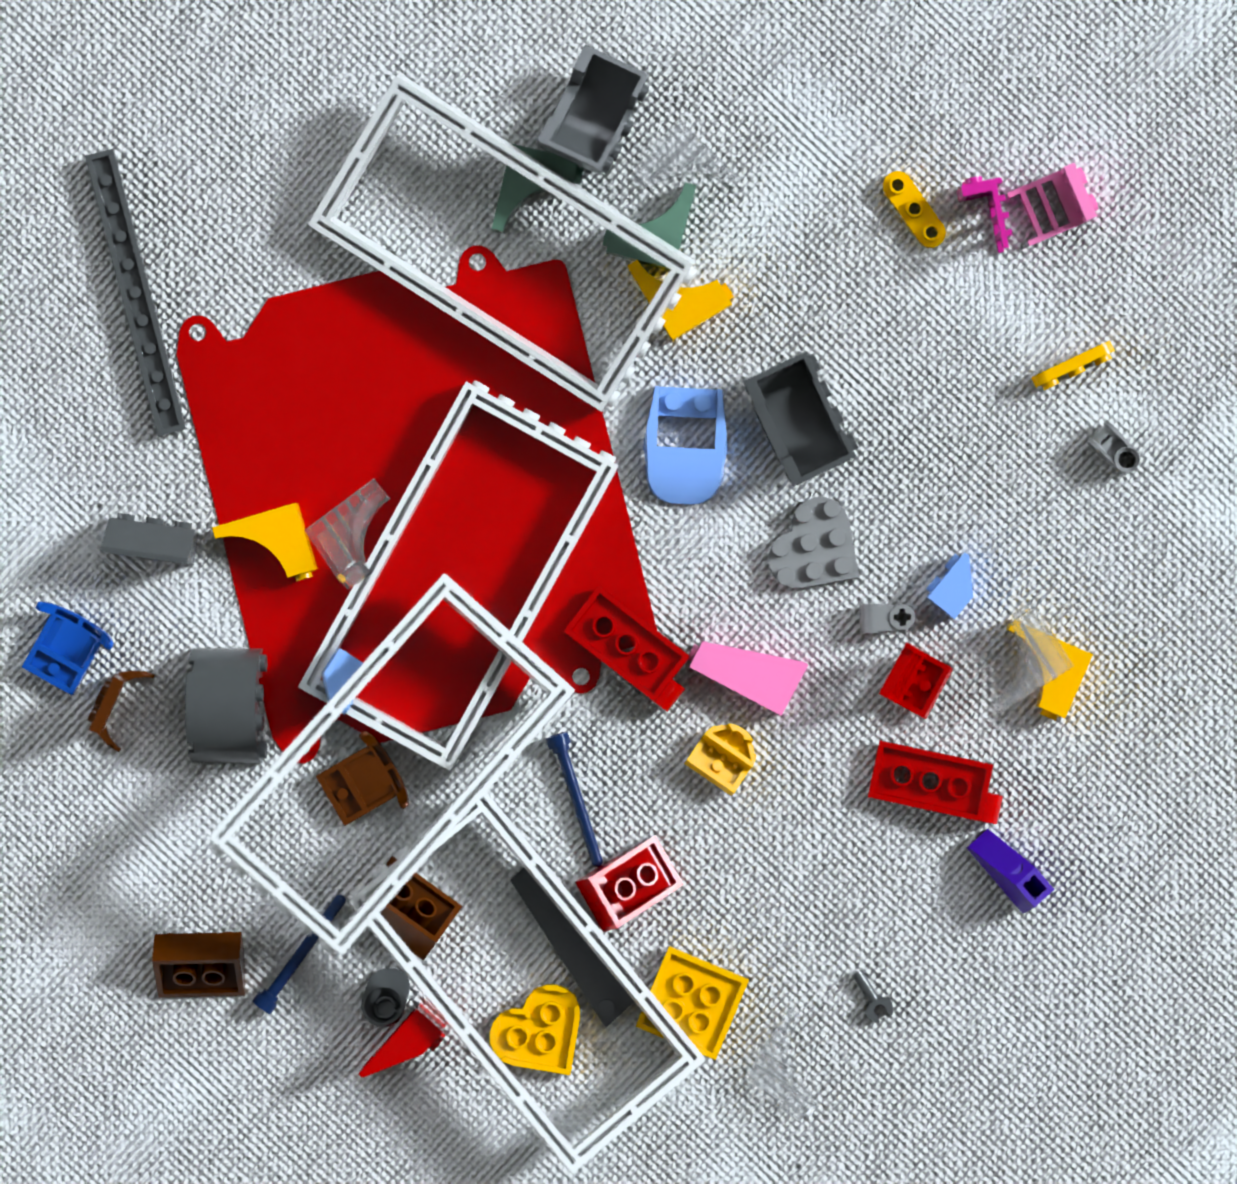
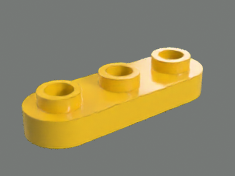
M894 171L888 174L882 186L885 196L922 246L926 248L939 246L946 235L943 223L906 173ZM896 180L901 181L903 189L899 191L893 189L892 183ZM911 204L919 206L920 212L918 214H912L909 211ZM932 227L936 230L937 234L934 238H929L926 235L927 228Z
M1109 340L1031 377L1036 388L1042 386L1043 390L1059 384L1057 378L1068 373L1069 377L1072 378L1086 371L1084 365L1092 361L1097 366L1112 359L1110 353L1115 350Z

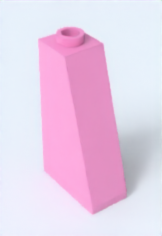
M702 641L700 646L693 645L689 653L690 658L688 659L691 661L689 665L691 669L781 716L809 665L799 660Z

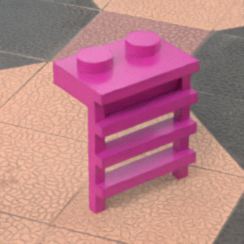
M982 176L967 178L956 191L958 202L987 197L998 253H1003L1005 248H1009L1008 239L1013 233L1012 229L1006 230L1004 222L1009 218V213H1002L1001 205L1006 201L1005 194L999 195L998 187L1002 184V177L984 181Z

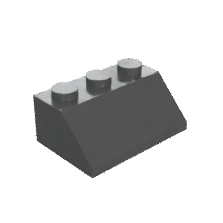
M118 513L117 518H109L100 552L194 564L199 530L192 529V523L175 521L173 527L163 525L164 519L146 517L145 523L134 521L135 515Z

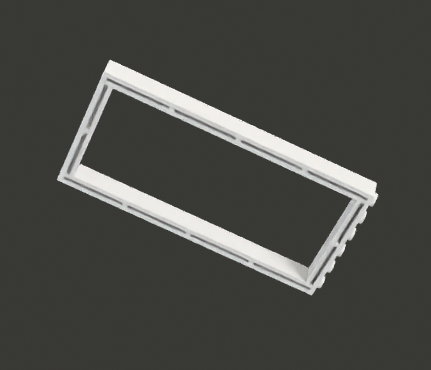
M402 74L395 76L308 223L309 226L601 412L607 406L613 407L621 394L617 391L621 382L628 383L636 370L632 367L636 358L643 359L651 344L647 343L651 334L658 335L666 322L662 318L668 308L670 310L675 308L681 298V295L678 294L679 289L683 283L688 286L697 272L693 269L696 264L695 260ZM406 101L671 269L600 385L337 219L338 214Z
M476 380L472 384L465 382L298 687L328 703L321 672L336 649L341 647L473 405L597 472L510 629V632L521 642H523L615 475L619 465L614 463L616 457L603 450L599 454L589 449L591 445L589 442L578 436L574 440L564 436L563 434L566 430L552 422H550L549 426L544 425L538 421L540 415L527 408L523 412L513 408L514 401L499 394L498 398L493 397L487 393L490 388ZM500 650L498 651L447 746L438 743L357 697L353 699L354 701L346 714L451 771L512 661Z
M444 573L207 837L212 841L208 846L220 857L224 854L234 861L230 866L241 876L244 877L248 873L256 880L253 886L265 897L269 893L278 900L275 906L286 916L293 913L300 920L297 925L309 936L313 932L322 939L319 945L330 955H333L335 952L342 955L566 702L575 689ZM443 599L547 692L548 695L341 930L338 931L233 838L232 834Z
M485 792L437 848L478 814H481L679 1057L571 1147L379 913L367 927L565 1168L573 1174L707 1059L495 801ZM430 826L417 836L418 840L431 828ZM408 845L403 847L394 855L397 861L389 867L384 863L371 874L375 879L365 886L361 882L349 892L352 898L347 902L355 912L412 848Z

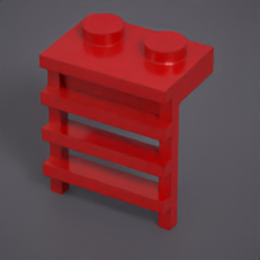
M906 642L879 694L927 719L954 668Z

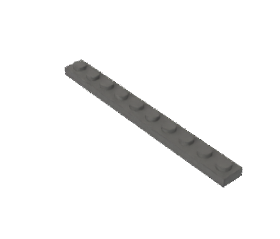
M109 149L86 155L90 178L157 435L163 436L186 430V422L115 150Z

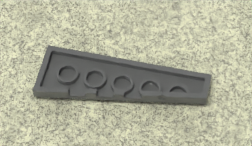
M522 868L510 879L511 883L604 1026H609L634 1003V1000L528 871Z

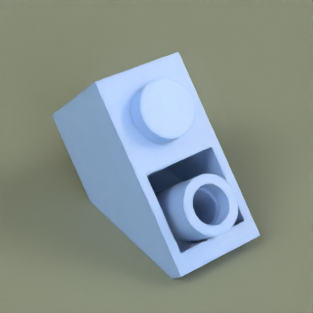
M962 552L960 556L955 553L944 566L948 570L940 579L936 576L926 588L929 591L926 598L952 619H955L973 598L969 555L965 552Z
M341 648L336 649L321 672L327 702L333 698L363 664ZM354 700L341 713L345 715Z

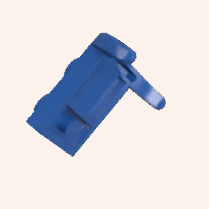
M38 602L35 608L50 614V617L23 663L22 668L66 693L74 695L101 645L107 650H111L114 644L113 639L102 628L67 608L49 602Z

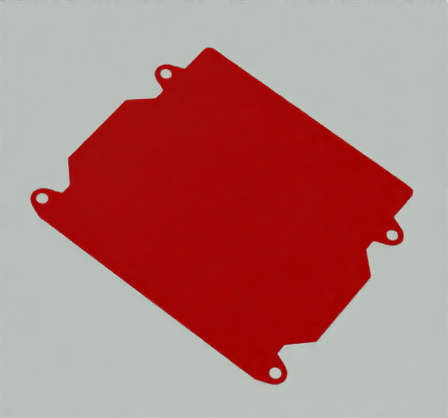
M473 245L466 249L459 260L456 284L446 286V288L595 382L566 265L556 259L506 271L494 253L488 248ZM474 254H481L486 259V265L480 271L473 270L469 265V259ZM380 270L268 298L242 338L226 341L215 324L204 316L188 318L183 322L179 331L176 354L219 525L292 503H298L318 570L311 571L313 577L296 582L295 577L287 578L280 561L265 546L243 537L223 538L250 648H263V654H267V672H263V677L259 678V684H263L264 687L263 702L272 738L283 752L327 704L298 686L465 382L472 384L476 380L489 387L490 389L487 393L493 397L498 398L499 394L515 402L513 408L521 412L527 408L540 415L538 421L544 425L549 426L550 422L562 427L566 430L563 434L564 436L572 440L578 436L591 444L589 449L599 454L603 450L614 456L603 411L601 412ZM195 324H201L206 329V336L200 341L193 340L189 335L190 328ZM473 405L340 648L364 663L444 573L510 631L597 472ZM618 471L613 476L522 642L550 668H553L562 679L575 689L574 692L587 693L596 686L600 676L602 661L566 634L564 630L598 586H601L657 630ZM442 599L356 697L420 733L459 724L499 649ZM608 618L600 619L596 626L597 631L603 635L608 634L612 630L611 620ZM632 636L622 637L619 642L620 649L624 650L635 647L634 638ZM513 662L508 667L481 718L511 711L528 683L530 677ZM578 668H584L589 672V681L584 685H578L573 680V672ZM341 713L333 721H341L360 733L366 731L372 734L380 743L393 740L346 713L345 715ZM321 736L297 763H307L316 756L320 748Z

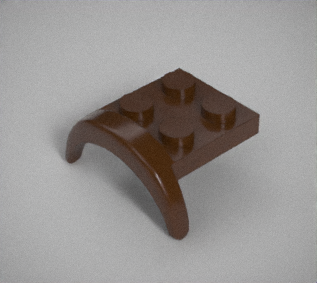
M146 671L117 673L112 678L108 677L96 698L94 707L87 719L88 722L92 723L89 730L99 734L103 741L117 752H120L121 748L111 738L106 722L124 683L139 677L154 678L155 674Z
M366 731L359 734V737L367 747L316 776L344 826L396 796L401 809L409 805L406 786L395 764L381 743Z

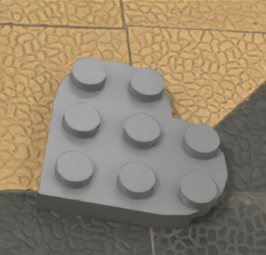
M814 497L804 501L796 509L792 518V531L781 535L773 543L769 552L770 570L781 584L791 588H805L860 577L849 519L845 509L839 502L827 497Z

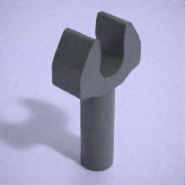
M863 970L853 974L855 981L868 1001L867 1007L864 1009L866 1016L870 1020L879 1023L880 1020L874 1012L877 1005H883L888 1014L892 1015L893 1004L889 996L882 997L877 995Z

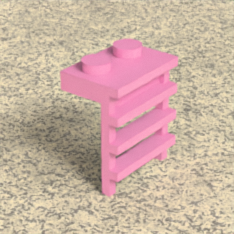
M1075 163L1064 166L1055 173L1006 193L1009 199L1017 195L1020 196L1037 237L1027 241L1029 247L1097 217L1095 211L1099 210L1096 199L1093 194L1088 195L1084 186L1087 183L1084 171L1081 167L1077 168ZM1049 181L1053 185L1068 220V224L1061 227L1058 225L1042 187V184ZM1035 188L1053 229L1045 234L1042 232L1026 194V191Z

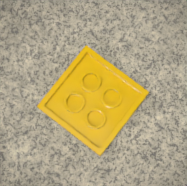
M668 946L650 991L702 1055L716 1060L749 979L672 946ZM641 1011L635 1027L664 1038L643 1011Z

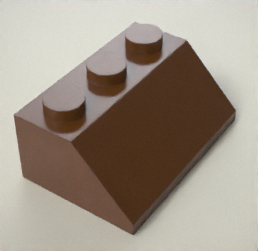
M391 856L386 865L388 867L391 866L397 859ZM415 872L379 913L409 950L424 961L462 908V905Z
M242 932L155 934L152 963L158 998L245 996V960Z

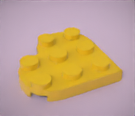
M544 984L534 988L528 995L524 1007L504 1010L494 1020L489 1032L490 1045L494 1053L502 1062L512 1066L570 1075L580 1021V1005L576 995L568 988L558 984Z

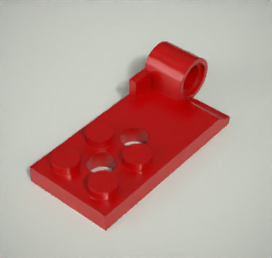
M598 586L565 628L564 632L668 712L685 690L673 678L690 656L601 586ZM602 618H608L612 622V630L608 634H600L597 631V623ZM624 636H632L635 640V647L630 652H623L619 647V642Z
M882 740L879 741L868 793L870 798L997 824L1003 798L1002 795L988 792L993 764ZM900 766H905L910 770L911 777L906 783H899L895 779V770ZM933 772L938 776L939 784L935 789H927L924 786L923 777L926 773Z

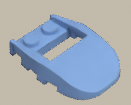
M655 386L643 443L646 480L649 489L658 499L667 503L692 505L704 503L710 500L721 486L726 454L728 453L723 390ZM658 416L716 419L715 449L657 446Z

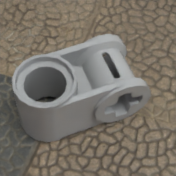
M1106 420L1103 423L1104 428L1092 439L1088 438L1086 442L1115 471L1120 474H1129L1139 466L1140 454L1125 439L1121 432ZM1110 435V438L1102 445L1101 442ZM1121 453H1129L1133 457L1134 462L1131 468H1123L1119 464L1118 459Z
M860 605L861 634L907 630L915 622V613L908 605ZM899 609H905V614H910L911 616L910 620H906L904 626H900L899 621H894V615L899 614Z

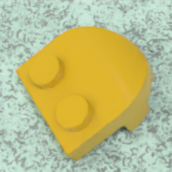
M735 724L713 726L702 736L684 764L732 796L755 763L756 754L752 744L753 739L747 731Z

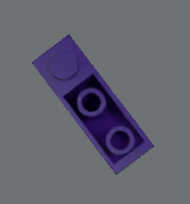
M989 829L985 830L966 847L1022 914L1035 908L1054 890L1035 866Z

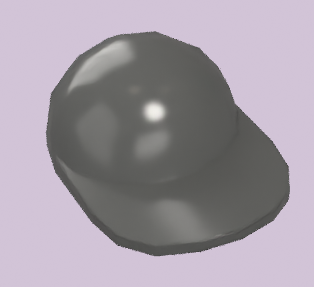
M384 968L378 970L370 977L362 999L361 1009L364 1017L371 1024L379 1028L390 1027L399 1022L403 1016L410 992V982L403 971L396 968Z

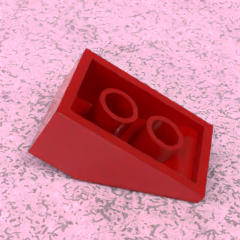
M656 835L575 881L603 932L618 929L684 885Z
M420 1002L363 1065L358 1074L364 1078L420 1056L428 1048L433 1052L446 1036L443 1033L446 1025Z

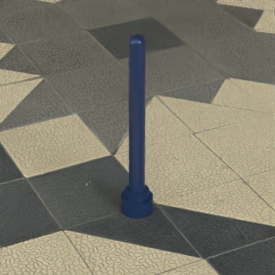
M568 731L558 733L545 739L549 750L552 749L553 754H557L593 866L599 867L602 865L603 859L568 753L570 749L569 743H571Z
M342 894L337 895L322 914V917L329 923L332 922L345 904V896ZM313 932L311 936H306L270 987L262 992H258L252 1002L271 1015L277 1007L276 1002L279 999L277 995L320 938Z

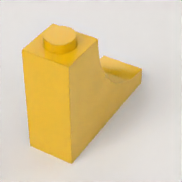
M636 260L627 267L650 304L663 282L650 275L641 266L639 261ZM718 280L698 287H681L678 291L681 298L673 310L668 308L662 317L666 320L663 327L673 342L732 306L730 299L734 296L727 284L723 283L720 285Z
M292 503L212 527L215 539L243 537L265 546L280 561L287 578L295 577L296 582L313 577L311 571L318 570L298 503Z
M1010 619L1006 630L1019 637L1034 655L1039 668L1040 692L1036 706L1042 708L1040 714L1055 721L1058 716L1066 718L1093 654Z

